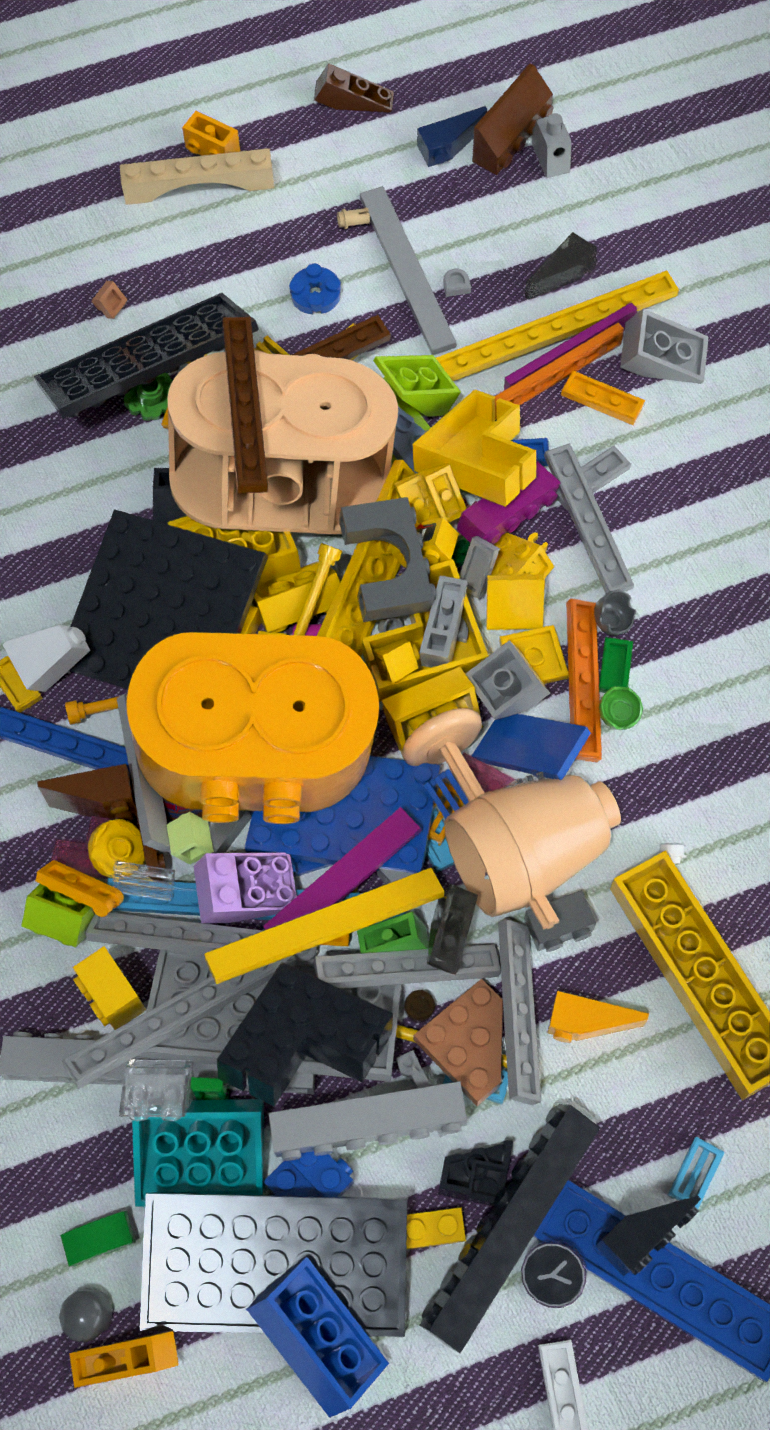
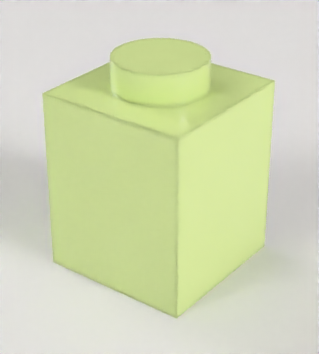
M189 811L166 825L172 856L191 865L200 860L206 853L214 852L208 821L203 820L201 817Z

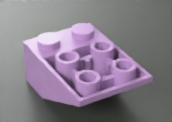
M206 853L194 865L201 924L231 923L276 915L297 897L291 857L286 853Z

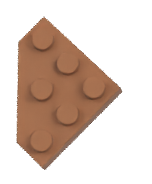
M483 979L479 980L413 1035V1040L453 1082H461L462 1092L476 1106H479L494 1093L501 1084L503 999Z

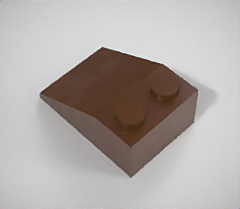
M126 764L37 781L40 792L51 808L104 821L123 819L130 822L133 818L137 817L131 775Z

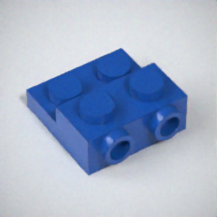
M314 1151L301 1153L302 1158L283 1161L263 1181L275 1195L341 1197L354 1184L353 1179L350 1177L354 1171L342 1158L336 1162L329 1154L316 1156Z

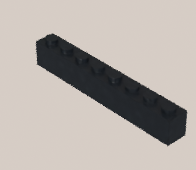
M559 1104L550 1110L545 1120L547 1124L542 1132L536 1134L531 1140L528 1147L530 1151L527 1156L515 1165L511 1173L513 1178L508 1186L498 1192L494 1199L495 1206L489 1216L486 1215L481 1219L476 1228L477 1235L471 1244H467L461 1250L458 1257V1265L453 1272H449L444 1277L440 1285L441 1292L435 1301H431L425 1307L422 1313L423 1320L419 1326L458 1353H461L600 1129L598 1125L572 1105Z

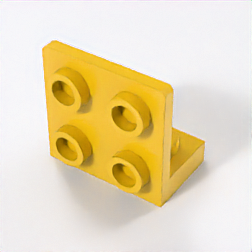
M506 532L494 544L500 550L491 575H544L545 578L555 567L542 546Z

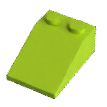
M434 355L375 356L373 359L399 397L427 417L446 415L461 393Z

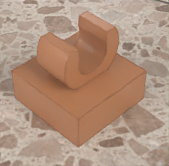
M106 281L91 302L98 310L103 312L106 318L114 319L127 302V298L113 281Z

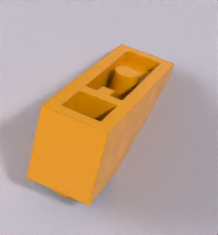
M557 991L547 1033L552 1034L553 1039L557 1041L571 1043L572 1040L579 1041L643 1027L648 1020L649 1013Z
M173 1331L69 1353L74 1388L153 1373L179 1365Z

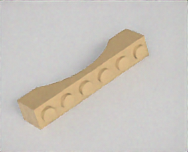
M270 148L120 165L121 185L126 205L152 202L170 190L197 183L229 184L248 191L274 189Z

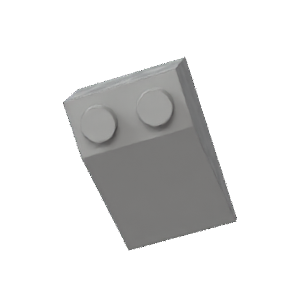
M642 309L625 324L620 368L642 377L701 384L704 382L708 336L646 309Z

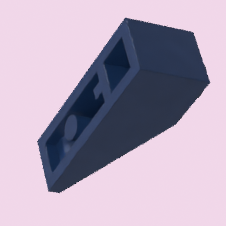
M483 106L417 128V147L427 166L431 167L451 160L474 138V127L487 113V107Z

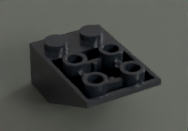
M697 1195L627 1215L595 1247L622 1276L629 1272H632L635 1276L653 1259L649 1255L650 1251L653 1248L657 1252L661 1248L663 1249L676 1236L672 1229L676 1225L681 1229L699 1212L695 1205L701 1198Z

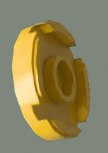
M123 819L109 820L99 825L92 832L88 843V854L93 867L103 876L123 879L136 873L144 864L145 857L140 830L133 823Z

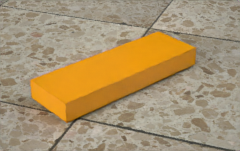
M572 371L561 392L563 397L633 426L645 404V400L576 371Z

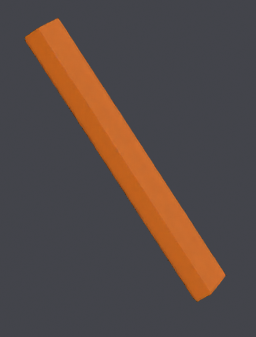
M619 322L496 395L495 419L497 420L496 401L499 398L517 405L525 403L570 376L572 371L580 370L620 346L624 328Z
M570 598L566 602L570 724L585 726L591 732L576 759L599 762L602 759L600 713L598 708L600 699L597 623L594 618L596 603Z

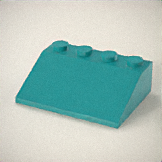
M260 1099L137 1101L132 1112L135 1207H145L147 1192L263 1195L264 1101Z

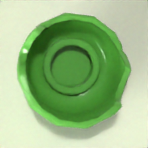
M614 686L601 697L598 707L600 718L603 722L616 730H627L634 727L641 719L643 712L641 698L629 687Z

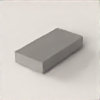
M479 536L472 538L460 573V579L468 581L466 592L477 599L484 597L487 588V575H491L500 548Z

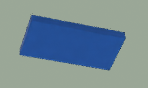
M514 714L493 721L472 754V757L479 763L562 780L591 732L585 726Z

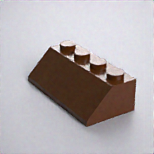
M529 63L474 127L472 162L495 175H498L503 168H507L517 151L520 152L524 148L527 139L531 135L533 136L535 122L538 119L548 117L554 109L552 106L553 93L532 63Z

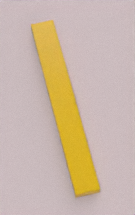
M428 868L204 953L205 961L215 983L219 984L444 897V890L432 868Z

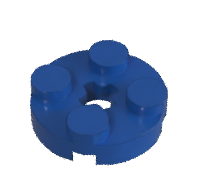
M317 263L309 264L307 268L300 270L294 275L289 284L292 303L303 313L313 314V311H321V314L327 313L334 309L340 301L341 282L334 272L321 267ZM311 288H320L321 292L315 291L311 293Z

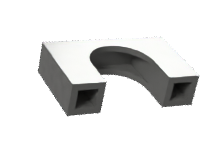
M408 497L341 507L339 524L344 545L374 540L385 541L397 547L406 561V570L400 576L391 580L360 585L357 598L363 622L428 612L433 601L436 600L435 586L433 583H429L428 574L430 573L429 562L426 557L423 558L421 552L423 548L422 535L420 532H416L415 528L417 520L415 508L410 507Z

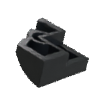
M503 1141V1144L485 1149L483 1147L476 1148L466 1154L457 1153L446 1156L438 1195L495 1206L494 1199L496 1195L505 1187L513 1141Z

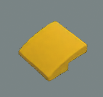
M449 464L421 471L393 484L398 497H408L410 507L415 508L416 523L444 517L450 523L458 519L461 513L467 509Z

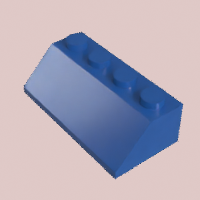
M308 1257L303 1258L268 1286L246 1309L329 1418L351 1409L389 1364Z

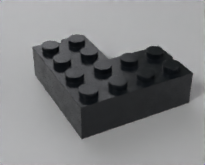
M281 962L217 1058L218 1079L244 1091L247 1087L246 1071H248L249 1094L274 1107L306 1056L363 1083L376 1061V1054L379 1055L392 1034L393 1013Z

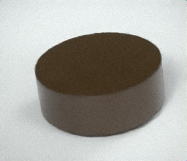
M416 990L406 997L404 1011L411 1021L423 1023L428 1021L434 1014L435 1002L428 992Z

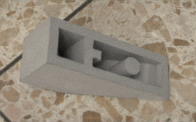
M439 576L436 600L432 603L419 652L422 666L432 668L452 662L468 585L467 580Z

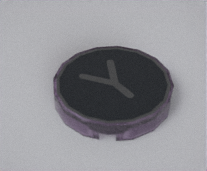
M547 1239L535 1244L526 1254L521 1267L522 1283L527 1293L537 1303L548 1308H563L573 1304L582 1295L587 1281V1266L581 1253L576 1248L574 1249L567 1242L560 1239Z

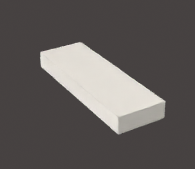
M566 1340L538 1345L552 1429L588 1430L572 1341Z

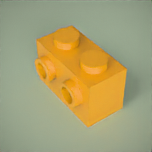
M195 111L182 127L185 147L194 154L204 156L240 152L238 130L205 114Z

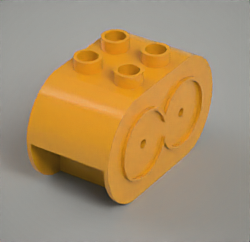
M198 632L176 634L160 641L144 655L132 675L127 693V716L137 762L146 781L166 800L184 808L202 810L203 820L215 823L237 821L239 819V810L263 811V820L268 823L291 824L300 820V812L319 811L341 801L357 786L366 770L379 714L377 688L365 662L349 646L335 639L322 636Z

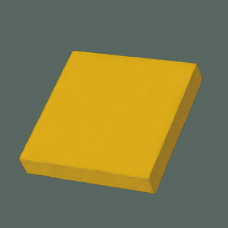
M487 575V630L537 629L543 627L544 575Z
M554 625L499 637L500 646L510 640L520 650L544 684L568 679L567 666Z

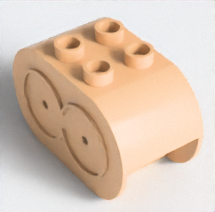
M254 351L268 492L238 493L225 352L201 357L184 367L174 378L168 392L169 483L175 502L188 517L205 526L221 529L342 534L339 524L341 507L377 501L391 468L398 419V403L389 384L375 371L360 363L343 358L322 357L317 354H306L304 356L267 354L262 351Z

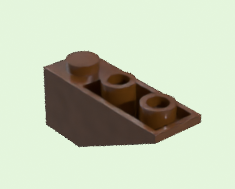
M328 63L316 81L314 101L336 110L390 113L392 111L394 91Z

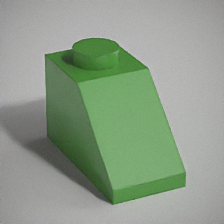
M413 911L357 930L361 954L430 949L426 926Z

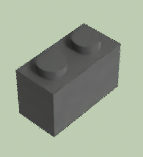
M582 890L549 902L559 919V923L550 929L546 928L543 930L532 909H528L525 912L524 920L529 928L537 952L546 949L547 952L557 950L563 946V942L573 938L575 942L584 940L592 935L591 932L596 925Z

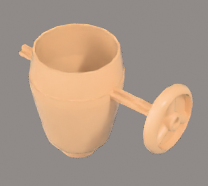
M469 708L452 709L427 720L409 736L402 753L405 762L411 766H419L423 763L438 765L446 761L469 801L447 816L444 821L448 848L467 891L477 906L488 916L495 917L520 910L524 907H531L543 930L552 928L555 924L559 923V919L546 897L604 853L610 845V829L621 822L619 807L613 794L600 781L589 785L581 777L569 774L565 775L562 780L547 778L484 793L461 753L477 738L482 728L479 713ZM486 872L488 874L489 879H484Z

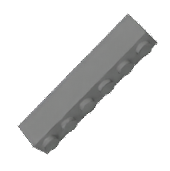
M460 1081L269 1113L274 1154L276 1157H282L283 1161L302 1158L301 1153L314 1151L316 1156L331 1154L334 1152L333 1148L346 1146L347 1150L362 1149L366 1147V1142L378 1141L379 1145L398 1142L397 1137L410 1135L412 1140L423 1139L430 1136L429 1132L442 1130V1134H453L462 1131V1126H467V1116Z

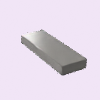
M612 446L583 465L581 469L592 493L628 471L631 463L615 446ZM558 489L557 500L566 510H568L563 500V497Z

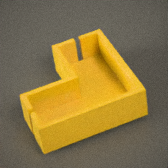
M474 389L412 444L414 471L419 473L436 466L449 464L459 489L506 507L520 494V490H524L536 478V450L511 441L520 433V405L499 398L496 401L497 421L495 422V396Z
M453 559L429 566V583L434 584L435 590L440 575L460 579ZM465 595L462 617L468 627L467 643L457 641L452 662L430 668L422 666L421 659L417 660L419 668L398 681L390 682L381 677L372 650L406 639L411 644L414 643L418 652H420L430 611L410 614V625L362 638L363 655L375 681L379 702L459 666L466 674L489 656L467 595Z

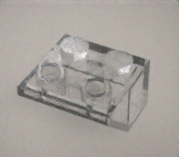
M132 1058L129 1060L124 1071L119 1116L129 1117L130 1120L134 1121L146 1120L149 1117H161L165 1121H175L185 1117L194 1097L190 1089L191 1077H194L193 1060Z

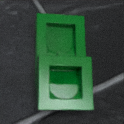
M127 1211L101 1218L60 1235L69 1267L77 1266L103 1254H110L136 1242Z

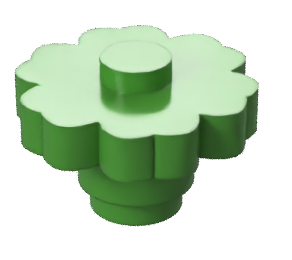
M163 373L157 376L151 383L132 387L125 394L124 405L128 408L130 414H140L145 421L151 419L159 420L161 413H165L167 410L168 392L173 380L170 379L168 373Z

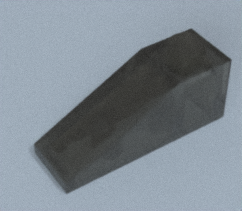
M572 232L526 281L525 298L528 300L579 281L586 273H591L597 264V247Z
M450 884L444 891V897L438 899L430 928L428 965L456 976L478 898L477 894Z

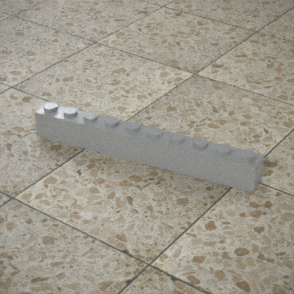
M14 1032L13 1036H3L0 1076L5 1080L74 1083L64 1068L62 1060L96 1040H94L93 1036L75 1035V1039H63V1035L46 1033L44 1038L32 1037V1034L27 1032ZM138 1055L89 1084L190 1088L191 1077L218 1078L217 1064L139 1057ZM246 1071L247 1087L244 1091H249L248 1071ZM296 1072L283 1093L314 1094L315 1074ZM226 1083L229 1090L242 1091Z

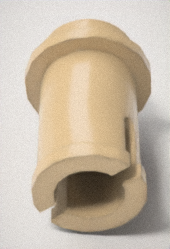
M344 208L341 212H337L339 228L344 227V229H348V226L370 224V215L367 213L369 211L368 208L346 211Z

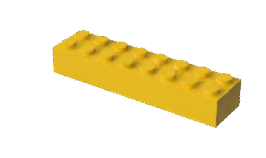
M666 850L614 878L610 887L612 894L742 1101L770 1085V1011Z

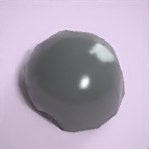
M621 590L609 591L597 601L594 608V618L601 631L611 636L627 633L633 626L636 609L631 607V596Z
M89 1288L78 1290L68 1296L62 1303L59 1314L62 1331L72 1341H92L109 1329L112 1322L113 1307L109 1297L101 1290Z

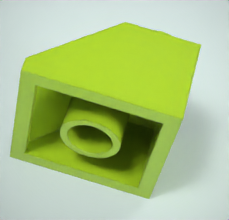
M39 884L27 896L21 927L32 930L35 934L55 939L64 945L77 947L85 939V932L95 913L92 907L75 902L72 898L57 891L49 890L46 886Z

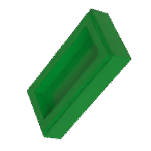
M605 637L599 678V692L606 693L614 686L628 687L633 641Z
M191 1077L190 1089L197 1100H229V1088L225 1082L218 1078Z

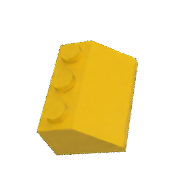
M320 561L301 567V571L258 584L252 602L254 607L259 608L260 620L267 633L271 631L281 632L288 627L287 625L298 622ZM332 567L329 569L311 620L314 618V615L328 612L339 587L338 575Z
M460 666L381 700L387 723L403 759L402 750L406 740L427 720L440 713L460 708H469L480 715L474 685Z

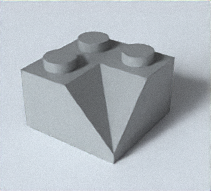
M510 640L466 673V676L474 685L476 694L495 720L528 711L550 694L526 658Z

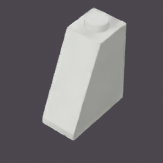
M64 625L40 630L8 640L3 644L26 689L46 692L90 651L85 642L83 632L76 627Z

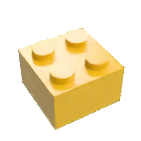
M105 946L72 967L78 975L73 981L88 1002L94 999L89 1005L104 1027L110 1024L116 1030L146 1011L141 1000Z

